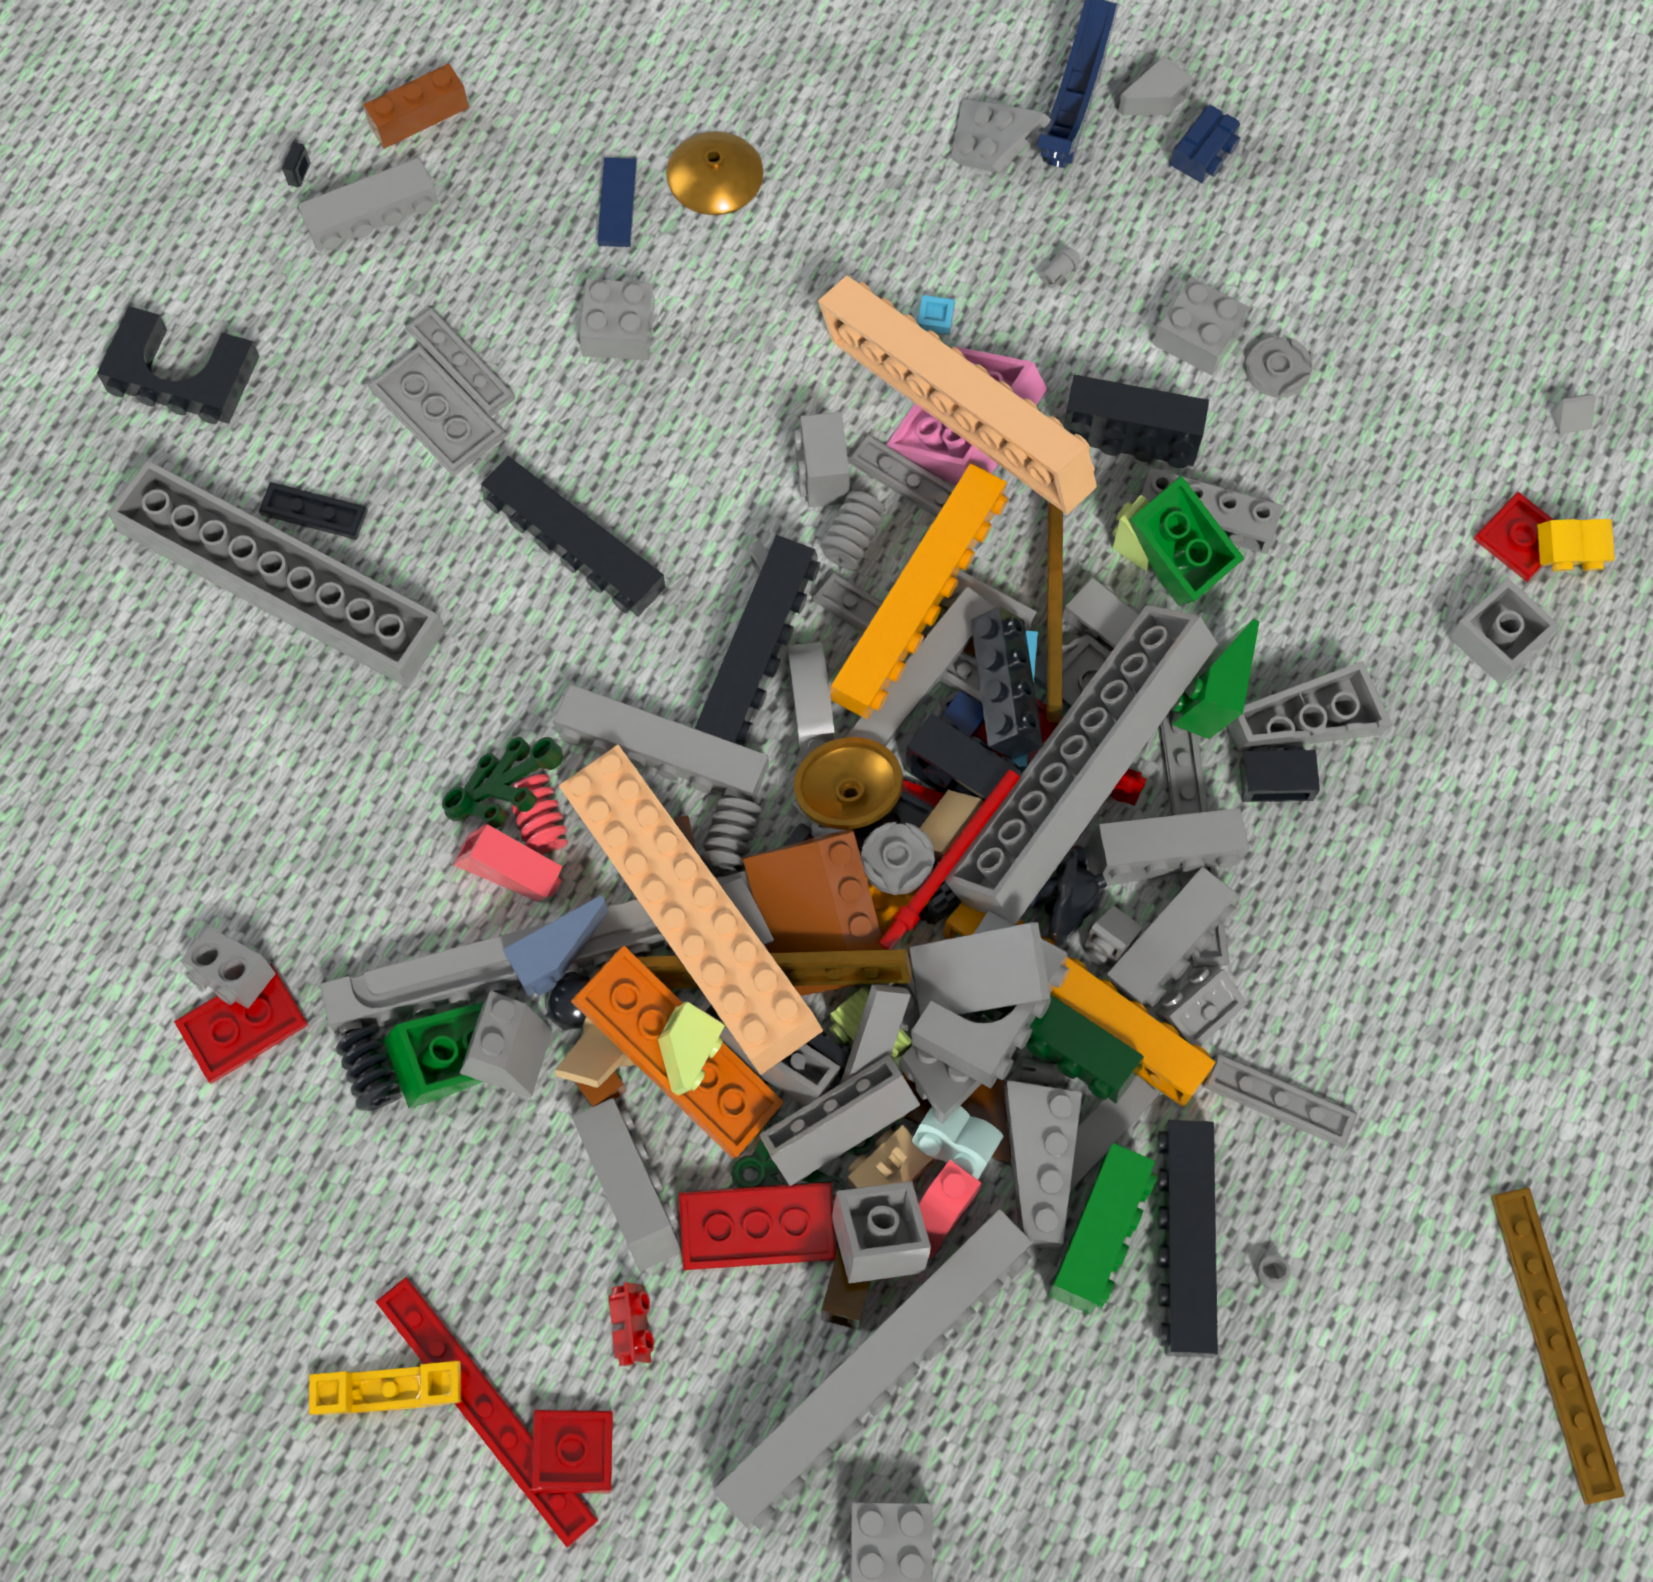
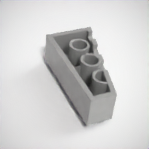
M1361 661L1244 706L1243 714L1227 727L1238 752H1244L1253 747L1272 749L1382 735L1388 730L1392 723L1364 662Z
M1240 808L1098 824L1085 847L1089 870L1094 875L1102 872L1107 886L1181 872H1193L1200 870L1202 867H1232L1239 864L1250 849Z
M1006 1080L1003 1094L1011 1149L1018 1227L1033 1242L1031 1247L1059 1251L1064 1240L1082 1092Z
M614 1098L572 1116L639 1272L682 1253L671 1227L678 1222L669 1202L663 1205L660 1203L657 1194L663 1192V1189L655 1171L646 1172L643 1162L649 1160L641 1140L632 1141L628 1131L635 1129L627 1109L624 1108L619 1111Z

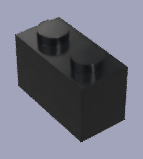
M1291 746L1284 750L1253 747L1248 751H1244L1240 759L1242 802L1314 801L1320 791L1316 750H1305L1302 746Z

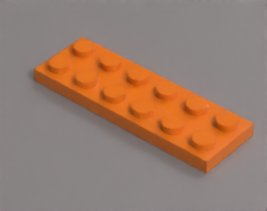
M625 946L619 948L571 1000L591 1022L732 1159L741 1154L784 1103L723 1042L717 1053L712 1058L708 1057L702 1067L706 1073L700 1085L694 1091L690 1090L679 1096L673 1093L658 1038L674 1009L683 1004V1002Z

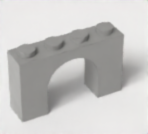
M988 911L974 934L1017 925ZM1041 939L1049 993H1051L1054 986L1060 988L1068 976L1070 969L1066 967L1067 952ZM1051 998L1018 1004L1009 1015L992 1023L968 1021L939 1004L930 1001L911 1031L912 1045L983 1085L992 1088L997 1078L1003 1080L1007 1076L1013 1064V1060L1010 1057L1017 1047L1023 1049L1032 1033V1029L1029 1028L1035 1017L1040 1019L1043 1017L1049 1007Z

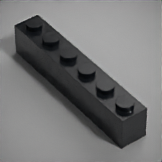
M507 456L481 483L485 497L483 501L490 510L496 514L502 511L510 517L509 522L517 531L525 533L527 530L535 536L534 541L543 551L550 553L553 550L561 557V563L572 573L580 571L587 577V583L596 592L602 593L606 591L613 597V603L622 612L628 613L632 611L639 617L666 588L664 574L510 456Z
M776 534L695 726L696 730L738 745L741 742L746 743L754 725L750 722L755 709L760 711L766 699L767 691L763 689L768 677L774 678L779 668L781 659L777 656L782 645L787 646L792 637L794 626L790 624L795 613L800 614L805 606L807 594L804 591L808 581L814 582L818 575L821 563L817 561L818 556L814 548Z
M1168 1120L1164 1126V1131H1158L1157 1152L1158 1154H1164V1168L1158 1169L1157 1187L1158 1191H1164L1165 1206H1159L1158 1229L1165 1230V1245L1159 1244L1158 1266L1159 1268H1165V1283H1159L1158 1302L1159 1307H1166V1322H1160L1159 1345L1166 1346V1356L1213 1358L1218 1354L1214 1122Z

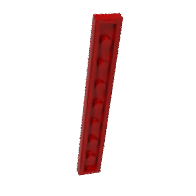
M405 1277L380 1297L376 1304L423 1364L460 1362L461 1402L454 1404L566 1548H569L599 1522L577 1493H531L533 1437L410 1280Z

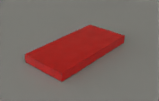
M831 1181L801 1183L791 1186L786 1184L679 1192L683 1270L836 1259L835 1229L832 1221L833 1198Z

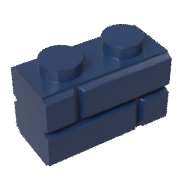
M1211 104L1207 105L1173 149L1170 166L1202 184L1209 175L1215 177L1224 162L1222 157L1226 152L1231 155L1240 142L1241 137L1238 136L1239 120L1228 114L1224 115L1221 110Z

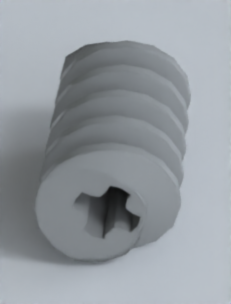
M859 491L849 492L845 497L844 504L839 508L838 515L833 519V526L827 531V537L821 542V549L826 557L842 568L856 570L858 563L855 559H862L864 551L861 548L869 547L870 540L867 537L875 535L876 529L873 525L878 526L881 524L882 518L878 513L886 511L884 505L867 493Z
M724 798L717 802V813L712 818L713 826L708 831L709 839L704 844L706 852L702 853L700 857L707 868L716 875L724 877L739 873L740 871L734 869V866L744 867L742 857L738 853L747 854L751 848L743 843L742 840L750 841L754 839V834L747 830L746 827L754 828L758 825V821L751 817L750 814L759 815L762 812L759 805L748 800Z

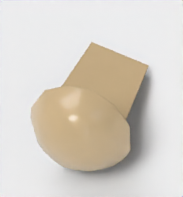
M586 1017L583 1024V1036L557 1066L555 1076L598 1088L620 1065L626 1067L636 1064Z

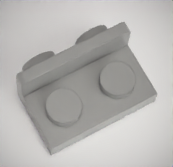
M1213 967L1197 969L1189 976V983L1181 990L1168 994L1162 1000L1163 1006L1155 1012L1159 1019L1168 1021L1178 1031L1179 1036L1191 1045L1201 1046L1248 1004L1223 969Z

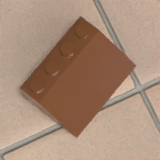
M850 829L840 830L742 858L753 899L774 939L773 943L766 945L769 953L885 950L878 944L882 939L854 831ZM857 984L794 986L800 996Z

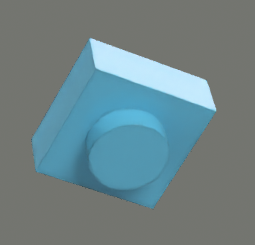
M922 295L918 325L925 331L931 330L935 333L950 335L955 299Z

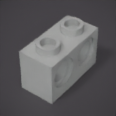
M209 926L180 960L189 972L187 978L194 985L202 990L210 987L227 1004L232 1005L234 1002H237L246 1008L251 1006L275 975V972L263 955Z

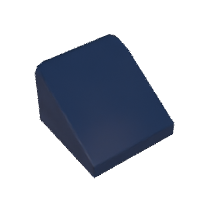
M960 690L941 717H946L958 726L959 731L970 738L984 720L983 705Z

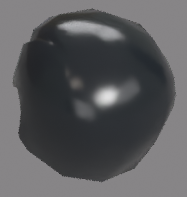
M582 974L564 976L556 981V986L548 992L545 1008L549 1019L559 1028L566 1031L583 1029L586 1016L571 1000L591 980L590 976Z

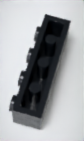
M998 606L971 619L988 747L1012 759H1016L1042 748L1043 742L1025 622L1017 615Z

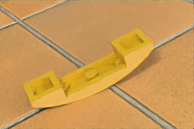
M459 1361L420 1364V1367L354 1373L342 1371L309 1374V1415L407 1410L461 1402V1365Z

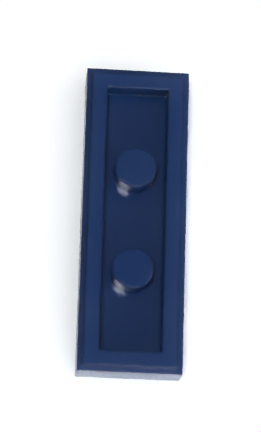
M604 158L598 246L631 247L637 172L636 158Z

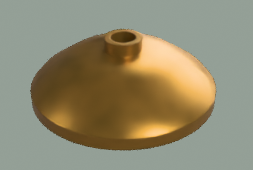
M705 132L688 138L675 149L667 165V182L673 196L686 208L706 215H723L743 208L757 195L763 181V164L756 149L743 138L727 132Z
M860 737L840 738L817 747L801 762L794 778V793L802 812L817 824L842 830L864 827L884 817L897 803L903 788L902 769L896 756L884 745L874 740Z

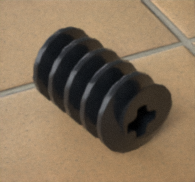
M376 1025L348 1033L336 1046L337 1054L343 1057L341 1059V1066L348 1070L346 1080L353 1084L350 1088L351 1094L358 1097L355 1105L360 1111L376 1110L399 1100L403 1096L391 1093L400 1083L396 1079H386L387 1076L394 1072V1067L381 1066L390 1056L386 1052H376L385 1044L383 1039L372 1040L371 1038L380 1031L379 1026Z

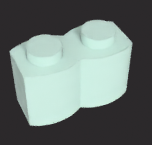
M932 1106L918 1127L912 1142L922 1152L935 1159L944 1160L946 1163L949 1160L953 1161L978 1180L1003 1138L1002 1133L987 1121L971 1117L961 1106L941 1124L934 1117L935 1109Z

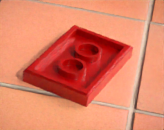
M272 963L269 965L275 972L274 977L249 1008L237 1002H234L232 1005L227 1004L218 996H215L174 1021L210 1084L308 1026L307 1021Z

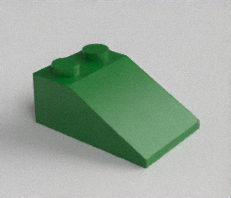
M1179 476L1129 518L1132 528L1158 580L1178 606L1195 602L1245 559L1183 476Z
M1252 619L1225 641L1203 664L1171 708L1174 711L1171 725L1210 739L1243 714L1260 621Z
M484 1002L397 1024L384 1039L408 1109L439 1100L482 1083V1081L460 1074Z

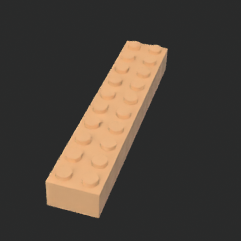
M846 275L818 300L831 340L841 350L1068 515L1097 488L1094 476L1095 468L1089 453L1090 446L1082 436L1071 434L1064 429L1058 419L1053 416L1047 417L1041 413L1031 400L1027 398L1023 400L1014 393L1004 381L998 382L993 379L980 364L974 365L969 362L956 347L950 348L942 343L935 332L931 330L925 331L912 316L901 314L888 299L884 297L880 299L873 294L864 282L860 281L858 283Z
M619 745L558 785L760 1075L823 1032L815 1015Z

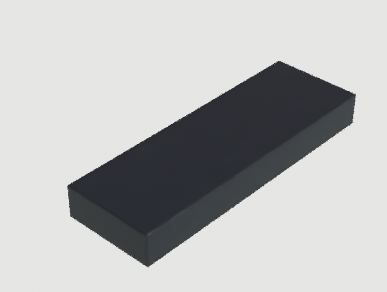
M270 482L258 512L262 516L357 540L368 509L366 506Z

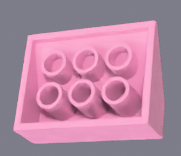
M956 347L969 362L974 365L980 364L993 379L998 382L1004 381L1014 393L1023 400L1027 398L1037 405L1047 390L1034 362ZM915 403L886 445L954 486L958 484L970 463L991 474L997 466L996 462Z

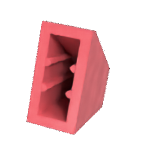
M488 824L468 835L453 864L537 902L546 899L547 896L551 898L556 893L562 880L558 875L563 866Z
M951 1160L948 1161L927 1189L919 1203L931 1245L929 1254L931 1260L974 1203L981 1186L980 1181Z

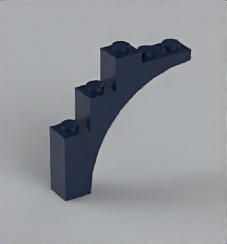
M1107 0L1084 1L1066 70L1049 116L1051 121L1040 133L1037 147L1042 148L1040 156L1047 158L1046 164L1065 168L1066 163H1074L1083 126L1087 122L1096 84L1099 82L1119 3Z

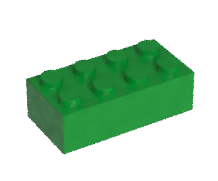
M1115 1143L1111 1144L1103 1159L1048 1294L1049 1297L1091 1315L1096 1307L1102 1309L1104 1304L1107 1303L1115 1281L1109 1279L1111 1272L1117 1273L1119 1267L1121 1268L1129 1249V1245L1123 1243L1125 1237L1131 1238L1144 1210L1138 1208L1139 1202L1145 1203L1157 1180L1158 1175L1152 1173L1156 1161Z

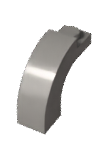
M822 641L787 645L801 762L817 747L835 740L829 682Z

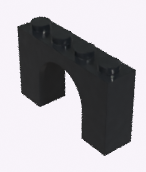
M129 306L97 371V375L105 390L116 397H124L125 394L134 396L139 402L147 406H155L156 403L165 405L169 410L179 415H186L187 412L193 413L210 424H217L218 421L229 424L260 357L254 342L222 332L208 363L198 374L181 381L164 380L152 373V364L166 335L167 328L159 314Z

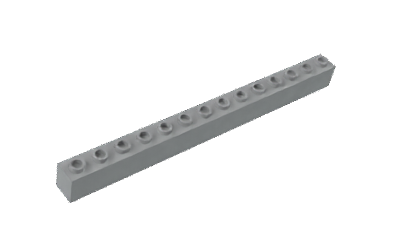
M746 871L716 878L720 886H723L742 877L751 893ZM638 899L607 907V915L563 977L579 974V968L594 965L596 969H601L622 946H625L636 957H646L651 954V949L665 946L667 950L673 949ZM549 923L364 972L362 976L354 978L347 976L320 983L328 1024L335 1034L341 1032V1035L345 1036L352 1031L363 1028V1026L374 1023L381 1027L396 1024L400 1021V1016L414 1013L415 1017L427 1016L434 1013L437 1006L449 1003L451 1007L464 1006L472 1002L471 997L482 994L488 996L490 991L504 995L508 992V987L520 985L521 983L508 962L503 949Z

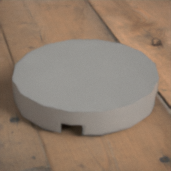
M1269 336L1259 340L1250 349L1245 362L1246 376L1251 385L1262 394L1274 398L1290 397L1299 393L1308 384L1312 374V358L1307 349L1298 341L1288 337L1286 340L1283 338L1278 339L1279 336Z
M886 823L874 829L865 839L862 847L861 861L866 878L870 884L885 893L899 895L915 891L922 886L934 868L933 844L925 832L912 824Z

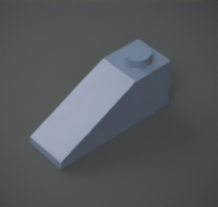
M602 895L503 949L508 962L528 997L534 993L542 995L556 986V981L563 977L608 913L606 901Z

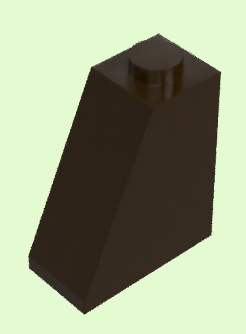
M840 1248L837 1251L823 1301L821 1320L859 1330L871 1280L848 1283Z

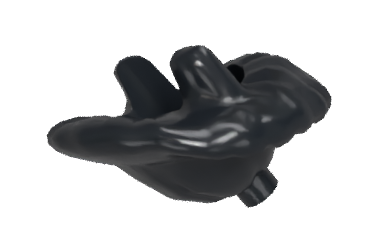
M1080 845L1070 848L1056 868L1057 876L1048 879L1038 893L1040 897L1056 898L1046 904L1045 912L1048 915H1053L1049 922V934L1051 935V941L1057 946L1062 945L1070 936L1077 932L1082 926L1084 919L1096 907L1100 897V889L1107 887L1102 872L1094 875L1091 871L1087 870V857L1084 854L1083 847Z

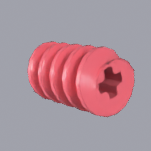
M547 774L523 778L512 786L518 789L527 787L536 795V803L529 811L521 812L514 805H512L514 815L517 816L516 822L518 827L522 829L520 834L522 840L526 842L525 846L541 855L561 849L568 844L567 840L559 839V837L567 832L566 826H555V824L563 819L562 814L558 812L550 813L559 806L557 800H546L554 794L552 787H543L550 781Z

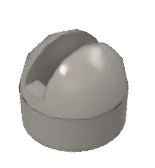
M1270 1255L1262 1259L1258 1271L1260 1282L1264 1287L1271 1290L1284 1287L1290 1276L1288 1262L1277 1255ZM1268 1268H1274L1276 1279L1271 1278Z

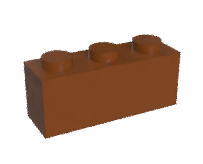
M449 63L363 104L368 124L383 149L469 108L464 85Z

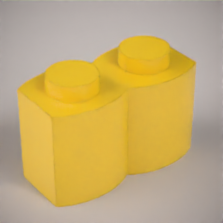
M1612 519L1551 520L1537 525L1540 566H1552V572L1574 570L1573 565H1582V571H1598L1604 569L1605 563L1615 561Z

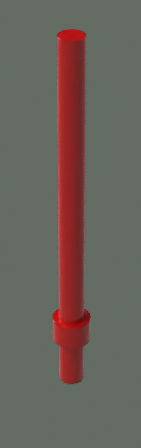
M1008 770L907 906L902 905L893 917L895 922L878 943L883 949L892 950L904 933L914 928L920 919L919 913L1019 781L1020 777L1012 770Z

